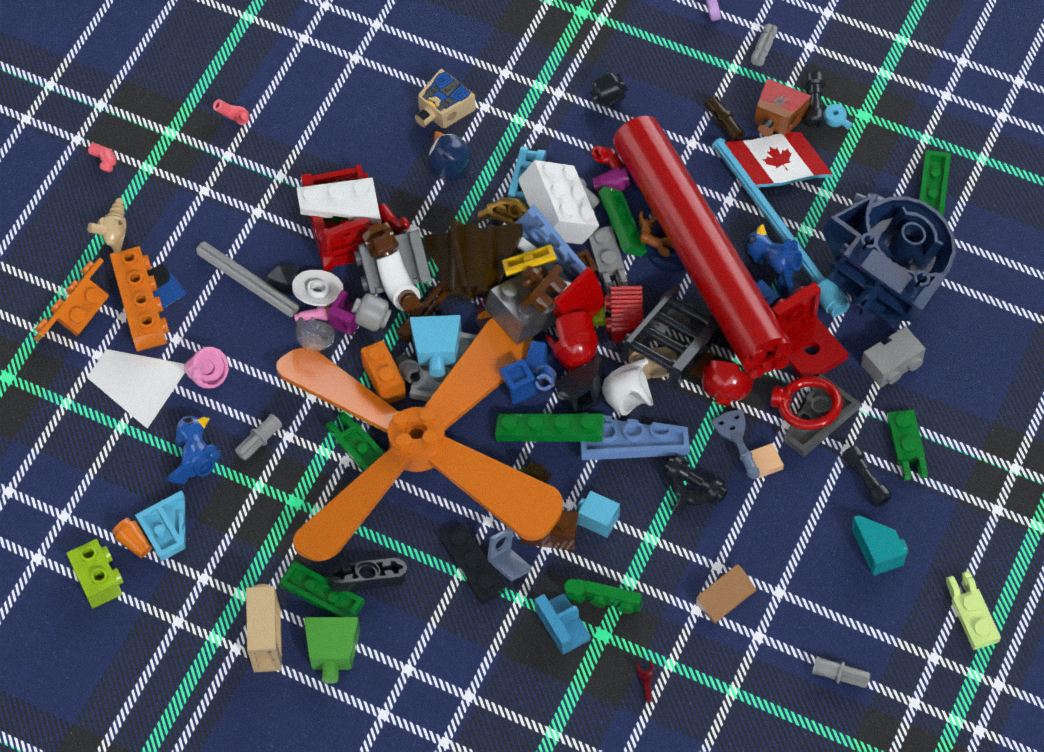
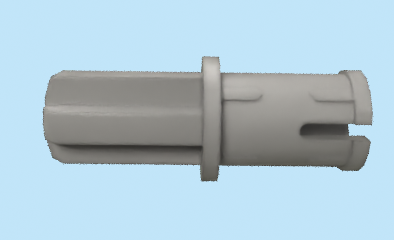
M270 414L262 424L250 431L251 434L236 448V454L241 459L247 460L262 445H267V440L282 427L281 421L275 415Z
M819 656L816 657L812 674L837 680L836 683L838 684L842 681L862 688L868 686L870 680L869 672L846 666L843 661L841 664Z

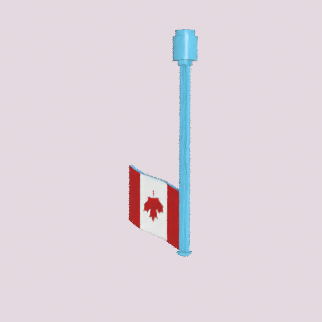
M789 132L787 135L779 133L753 140L725 142L723 138H719L712 144V149L718 152L784 242L787 239H791V241L796 240L758 188L783 186L812 178H833L832 172L801 132ZM798 243V250L801 251L803 257L802 268L810 279L821 288L820 305L827 314H831L833 317L842 315L850 306L847 295L836 284L823 277Z

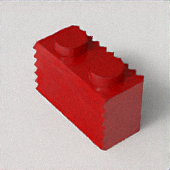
M642 285L611 286L610 295H605L606 310H611V317H606V333H611L612 342L620 343L627 333L632 334L643 322Z

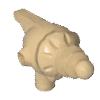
M122 198L115 200L112 208H110V213L100 218L98 224L90 222L87 229L89 233L102 235L105 243L112 247L114 253L121 251L127 228Z

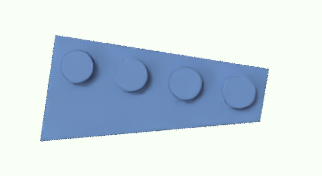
M534 204L514 223L523 224L522 237L536 248L552 244L557 261L554 263L563 269L562 272L572 282L587 268Z
M604 415L603 442H580L582 460L690 455L688 427L656 422L647 425L641 424L639 420L628 419L627 422L612 420V416Z

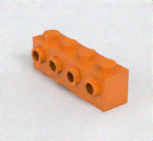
M140 246L110 254L136 351L167 344L165 333H169L166 318L160 319L159 312L163 311L160 297H154L153 291L158 290L154 275L148 276L147 270L152 269L148 254L143 256Z

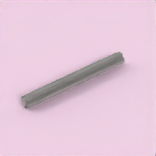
M201 242L197 246V255L289 317H294V314L299 312V305L207 242Z

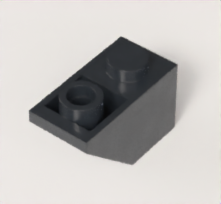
M597 356L554 382L560 402L573 414H582L599 404L602 386L606 378L601 358Z

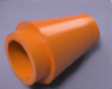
M125 518L113 529L112 533L115 535V540L140 558L145 557L152 550V546L135 520L131 521L130 518Z

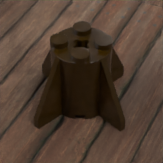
M454 219L450 220V230L448 229L447 232L425 235V246L444 279L450 296L461 297L462 301H474L476 296L482 295L488 298L490 290L503 283L506 273L502 261L514 256L523 236V224L487 225L486 230L479 228V224H464Z

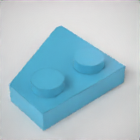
M182 490L135 515L161 562L186 549L185 496Z

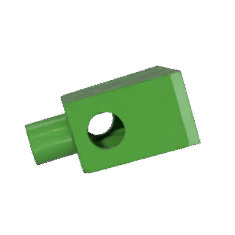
M305 617L304 622L311 667L313 670H322V682L329 684L337 683L339 681V670H350L353 666L360 635L358 617Z

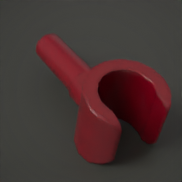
M650 661V669L648 671H643L640 668V662L637 664V677L643 682L646 703L653 702L651 679L654 676V664L652 661Z

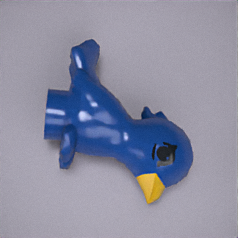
M764 224L760 225L755 232H752L745 238L744 248L746 253L753 258L755 263L759 262L760 265L763 264V259H766L777 275L776 291L778 294H782L793 287L791 277L794 275V271L800 270L803 262L802 253L798 250V242L787 239L783 244L773 243L766 234Z
M189 415L179 420L176 426L175 442H178L177 447L185 445L183 447L181 464L168 475V481L185 485L189 477L192 478L196 475L204 477L212 472L215 463L221 455L220 451L216 450L217 446L214 444L207 445L203 440L204 429L210 418H197Z

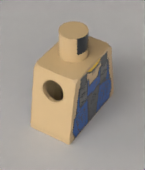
M441 68L419 93L418 103L420 112L415 115V119L422 127L434 121L441 128H447L476 110L475 94Z

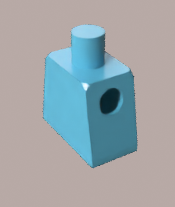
M460 315L410 317L411 333L419 366H429V375L432 377L443 376L445 374V366L454 365L457 361L461 337Z

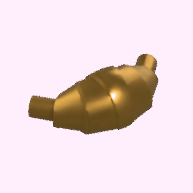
M501 197L499 200L487 204V208L478 212V217L481 221L491 217L493 220L511 225L529 209V206L518 198Z

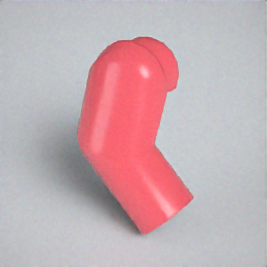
M217 99L214 102L213 109L230 120H236L240 125H244L249 121V112L244 107L230 105L221 99Z
M94 142L91 143L88 153L102 160L100 163L101 170L112 172L113 166L117 162L114 152L107 147Z

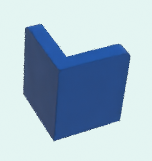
M523 358L499 369L500 376L510 391V400L513 405L536 395V379Z

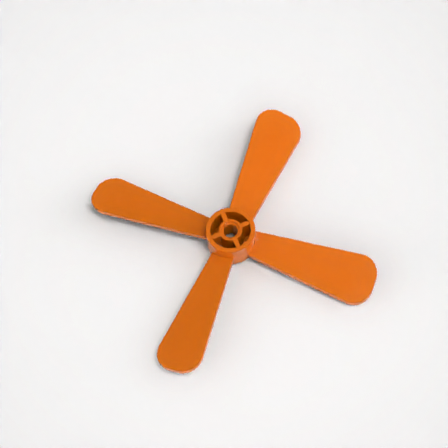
M491 318L424 407L407 408L402 411H397L316 350L299 348L282 356L278 360L276 367L278 375L284 381L388 433L390 447L386 453L295 533L293 538L295 551L312 561H324L334 557L342 550L404 470L423 472L432 468L438 470L521 538L535 541L547 536L559 521L563 511L562 496L555 487L445 437L446 429L504 382L500 376L499 369L522 358L526 361L530 342L534 341L533 337L517 345L500 325Z

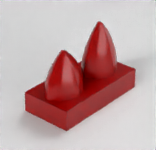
M366 217L354 221L341 220L339 226L322 229L319 233V239L322 242V254L330 258L357 249V245L365 243L362 235L369 230L371 221Z

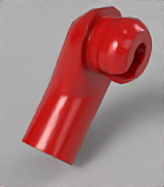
M595 146L591 150L592 157L598 163L609 165L611 170L618 166L623 168L615 150L601 146Z
M383 203L378 206L380 218L384 223L388 222L395 233L401 234L410 228L406 217L397 219L387 204Z

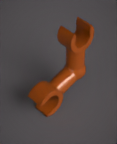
M641 211L639 214V225L641 226L640 241L658 248L660 255L668 257L669 249L663 246L673 248L667 237L660 239L651 235V228L655 224L656 217L652 214V219L645 220L643 219V211Z

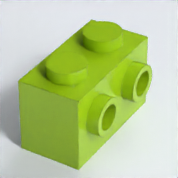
M95 539L66 553L92 609L123 595L119 585L124 582L118 569L112 570L109 562L113 561L107 546L101 548L98 540Z

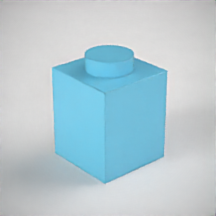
M590 491L587 498H582L576 508V512H578V525L608 538L620 516V504Z

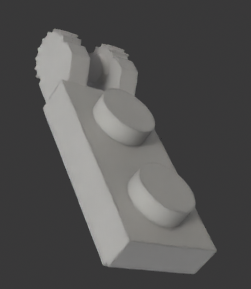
M612 227L596 229L588 238V242L605 291H611V286L613 285L610 276L614 275L618 276L620 286H628L625 267Z

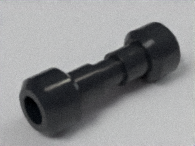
M812 71L805 77V86L809 89V95H811L809 110L805 114V122L811 128H819L826 122V113L822 110V102L820 101L822 89L825 87V75L819 71Z
M860 446L849 447L843 452L842 460L848 468H853L857 475L862 478L864 485L869 491L868 498L874 506L881 507L887 504L892 497L891 491L886 485L880 484L877 478L872 475L869 470L870 468L864 461L866 455Z

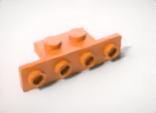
M99 258L94 263L90 260L81 270V273L84 274L81 280L78 282L75 279L66 289L68 296L64 301L59 298L50 309L53 312L52 316L48 320L44 317L34 329L38 332L33 338L35 341L38 342L56 320L74 335L80 334L110 296L90 280L91 276L103 263V259Z

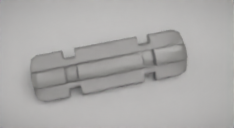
M770 23L765 25L755 47L756 50L753 51L751 56V63L753 65L762 66L764 64L765 57L768 55L773 39H775L778 28L776 25H771Z

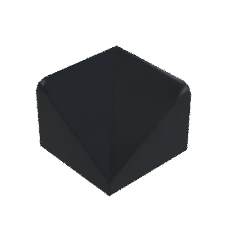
M278 265L267 276V283L282 293L292 295V282L295 276L302 272L301 267L297 265Z

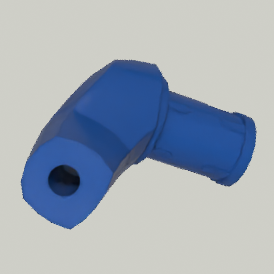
M531 341L525 362L536 379V387L543 391L549 390L554 387L557 375L547 362L548 345L544 342Z

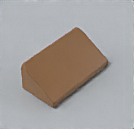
M737 564L697 596L696 605L715 624L756 592V588L744 570Z

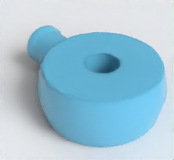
M831 104L826 107L825 123L831 127L842 125L847 130L851 128L852 122L847 120V112L843 106Z

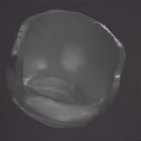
M299 317L296 322L295 336L297 342L305 350L321 351L329 348L334 343L336 334L332 326L326 322L317 321L314 317H311L307 322H304L303 318Z

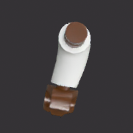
M378 222L369 226V230L362 237L371 257H377L376 263L380 279L389 300L399 310L409 314L417 312L421 306L420 292L411 280L399 250H393L399 244L388 222L382 224Z

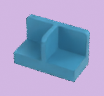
M545 594L534 599L535 611L562 655L591 640V635L579 618V609L577 606L571 605L565 594H561L549 601Z

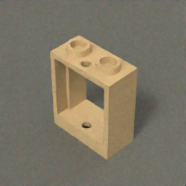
M257 584L254 587L246 588L247 652L254 673L281 671V608L275 586Z

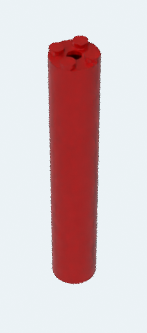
M639 116L627 121L616 132L613 145L743 368L752 378H758L774 369L780 370L785 368L790 362L788 358L793 350L791 340L659 122L652 116Z

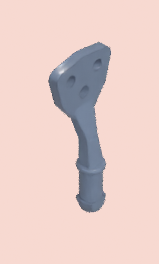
M739 409L725 412L713 419L712 426L720 436L733 442L739 449L740 460L747 470L748 477L757 479L760 475L759 468L753 460L752 452L748 450L743 442L746 429L744 411Z

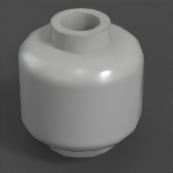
M367 293L362 299L356 298L351 312L355 313L354 321L357 325L371 331H377L379 328L384 329L392 310L388 309L389 303L386 300Z

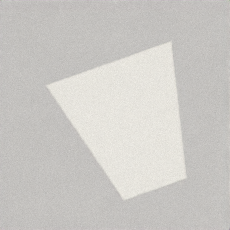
M106 349L87 378L148 429L185 372L183 363Z

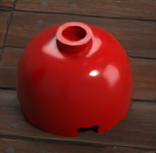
M711 360L710 365L706 361L703 364L701 382L703 390L707 395L715 398L714 403L730 406L731 402L741 401L749 395L755 378H752L747 372L740 371V365Z

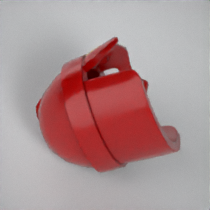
M579 311L558 317L555 320L559 341L554 340L549 335H545L552 348L555 358L567 370L572 372L594 359L597 346L599 345L598 337L595 333L593 318L590 312Z

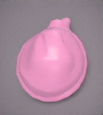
M203 347L184 364V372L198 386L206 389L220 386L225 381L229 371L225 354L214 347Z

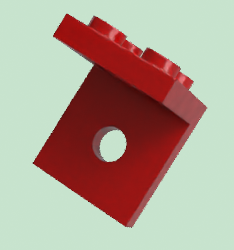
M815 282L807 287H800L795 291L794 295L786 300L781 299L777 301L772 307V311L793 344L792 353L788 358L790 360L788 365L799 378L806 376L818 377L820 373L824 375L848 360L849 353L817 318L821 288ZM814 347L819 352L815 355H809L804 349Z

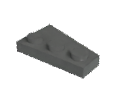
M820 373V375L818 376V377L827 379V378H826L825 376H823L821 373ZM837 385L836 387L842 395L843 406L834 422L817 430H802L790 425L784 435V443L803 457L860 409V402ZM814 387L812 392L810 391L807 395L803 408L796 416L807 420L824 416L832 406L830 395L825 390Z

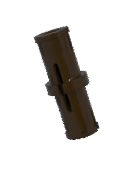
M717 95L708 98L704 106L715 118L716 125L724 129L731 141L741 140L745 135V131L738 125L731 110H727Z

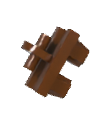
M557 264L549 273L543 276V269L541 267H527L522 273L523 286L526 289L530 287L533 289L520 303L525 308L532 304L543 313L554 301L545 290L547 289L556 298L568 286L559 276L563 269Z

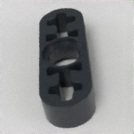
M399 558L335 564L328 570L327 585L336 592L397 586L406 579L407 565ZM369 571L374 574V577L364 578L360 573Z

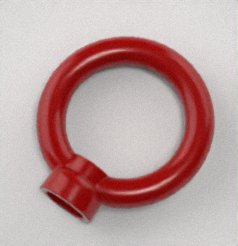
M806 376L790 382L785 388L775 386L772 393L771 406L778 408L782 418L791 426L802 430H817L830 425L837 419L842 410L843 399L839 389L829 380L816 376ZM818 387L830 395L832 406L820 418L812 420L802 419L794 415L789 408L792 395L801 388Z

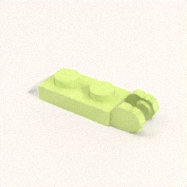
M966 571L962 573V581L967 589V593L960 594L955 577H947L946 584L952 597L951 602L972 649L976 650L1000 642L1001 636L980 590L976 588L971 572Z

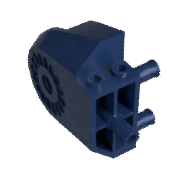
M873 194L832 216L822 230L835 257L828 266L832 271L826 279L856 299L851 304V310L855 313L858 307L861 306L862 308L856 314L858 316H865L868 309L884 319L913 322L951 270L950 268L956 254L955 236L948 222L938 210L925 202L908 196L889 197L875 202L878 195Z

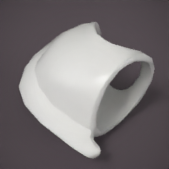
M647 359L621 366L604 379L602 394L607 403L621 415H628L636 406L641 404L653 406V399L643 371V366L648 364Z

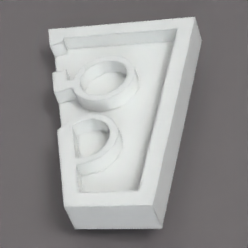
M373 178L297 187L300 214L325 218H332L333 216L347 217L348 221L366 217L372 221V224L378 222L381 224Z

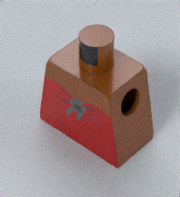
M767 79L756 107L755 123L759 125L758 131L763 136H770L773 131L787 135L805 117L806 112L809 110L811 95Z

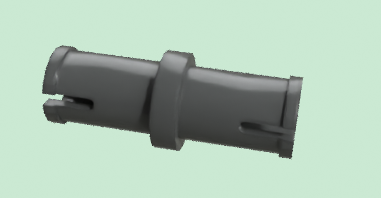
M401 354L396 358L395 364L403 379L412 383V385H418L423 381L424 374L415 360L409 356L407 357L406 354Z

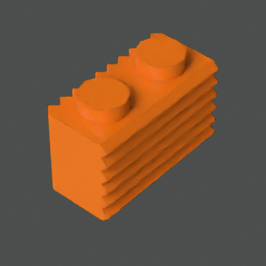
M379 341L362 348L363 368H365V372H367V376H369L377 396L388 404L405 398L407 396L405 382L385 342Z

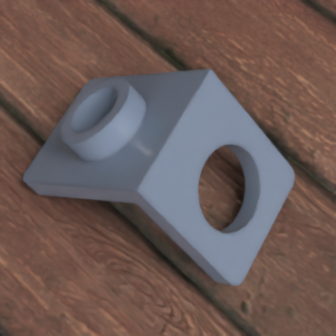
M507 528L490 537L487 560L505 577L513 581L530 572L531 566L511 549L513 531ZM505 537L503 545L496 549L498 541Z

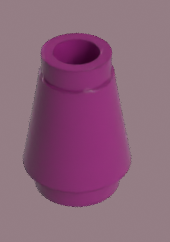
M618 166L596 178H592L596 193L604 186L621 191H626L625 188L631 187L626 167L620 168Z

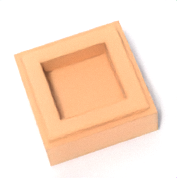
M773 443L750 451L760 471L758 479L783 470L784 464Z

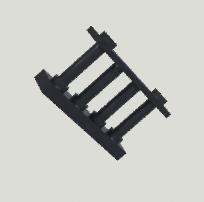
M675 284L670 291L666 290L662 294L658 305L632 334H626L621 343L623 348L621 360L626 361L634 351L667 369L669 377L666 385L675 390L723 333L713 315L707 316L677 299L681 287L678 284ZM673 308L704 325V329L695 330L667 315V313ZM660 322L691 339L692 343L690 345H683L654 328ZM649 337L678 353L679 358L678 360L675 358L671 360L642 344V341Z

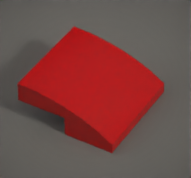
M587 267L553 301L554 315L556 317L573 312L586 311L590 312L593 318L605 306L601 286L590 267Z

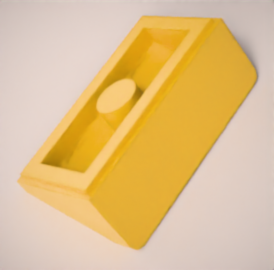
M552 244L504 259L502 264L506 276L510 277L522 273L527 267L537 268L555 262L557 258Z

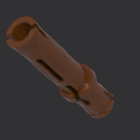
M443 278L421 302L419 310L409 314L406 321L396 330V334L402 340L408 342L412 337L410 317H418L422 312L423 315L421 317L431 316L450 294ZM439 293L440 295L438 296V298H437V299L431 304V306H430V305H429L430 302H431V301L437 296V294Z

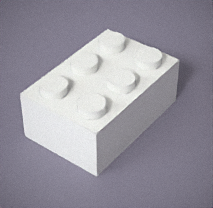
M534 160L518 178L529 208L534 204L566 243L583 244L599 227L594 211L573 165Z

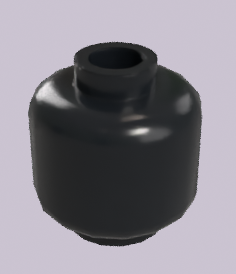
M608 71L592 81L593 90L590 91V94L596 105L601 103L604 107L609 108L622 101L626 97L625 91L628 89L619 73L615 74L612 71Z

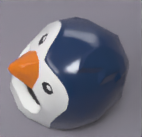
M436 131L434 134V144L429 153V164L433 174L439 179L446 181L461 179L470 166L471 154L468 144L459 136Z

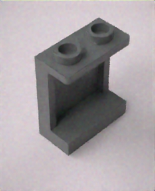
M419 230L395 235L399 246L393 250H399L405 268L413 283L432 281ZM365 243L357 245L358 251H354L357 266H362L364 276L360 277L363 291H368L373 295L385 292L376 263L377 257H371Z

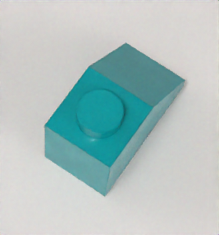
M860 515L853 518L851 530L873 576L904 566L908 547L905 540L899 538L896 530Z

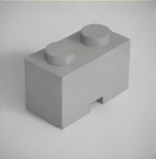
M906 326L890 335V342L883 345L882 342H879L863 353L861 366L880 388L888 383L893 384L897 382L902 374L909 370L914 371L918 369L923 363L926 348Z

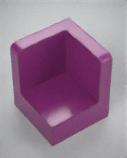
M341 290L327 312L330 327L353 336L359 325L354 321L355 313L351 312L353 303L349 302L348 294L344 290Z

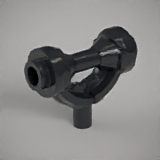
M680 455L676 458L671 457L664 468V471L667 473L666 478L670 480L671 489L675 497L678 498L671 511L679 516L687 504L691 506L706 503L714 505L717 501L721 503L728 493L725 480L716 477L715 479H705L692 472L686 458ZM683 481L692 483L699 487L701 491L693 492L688 490Z

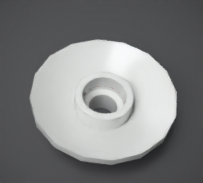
M323 270L303 271L295 276L292 282V290L295 296L304 303L313 306L333 304L341 290H344L343 283L337 276Z

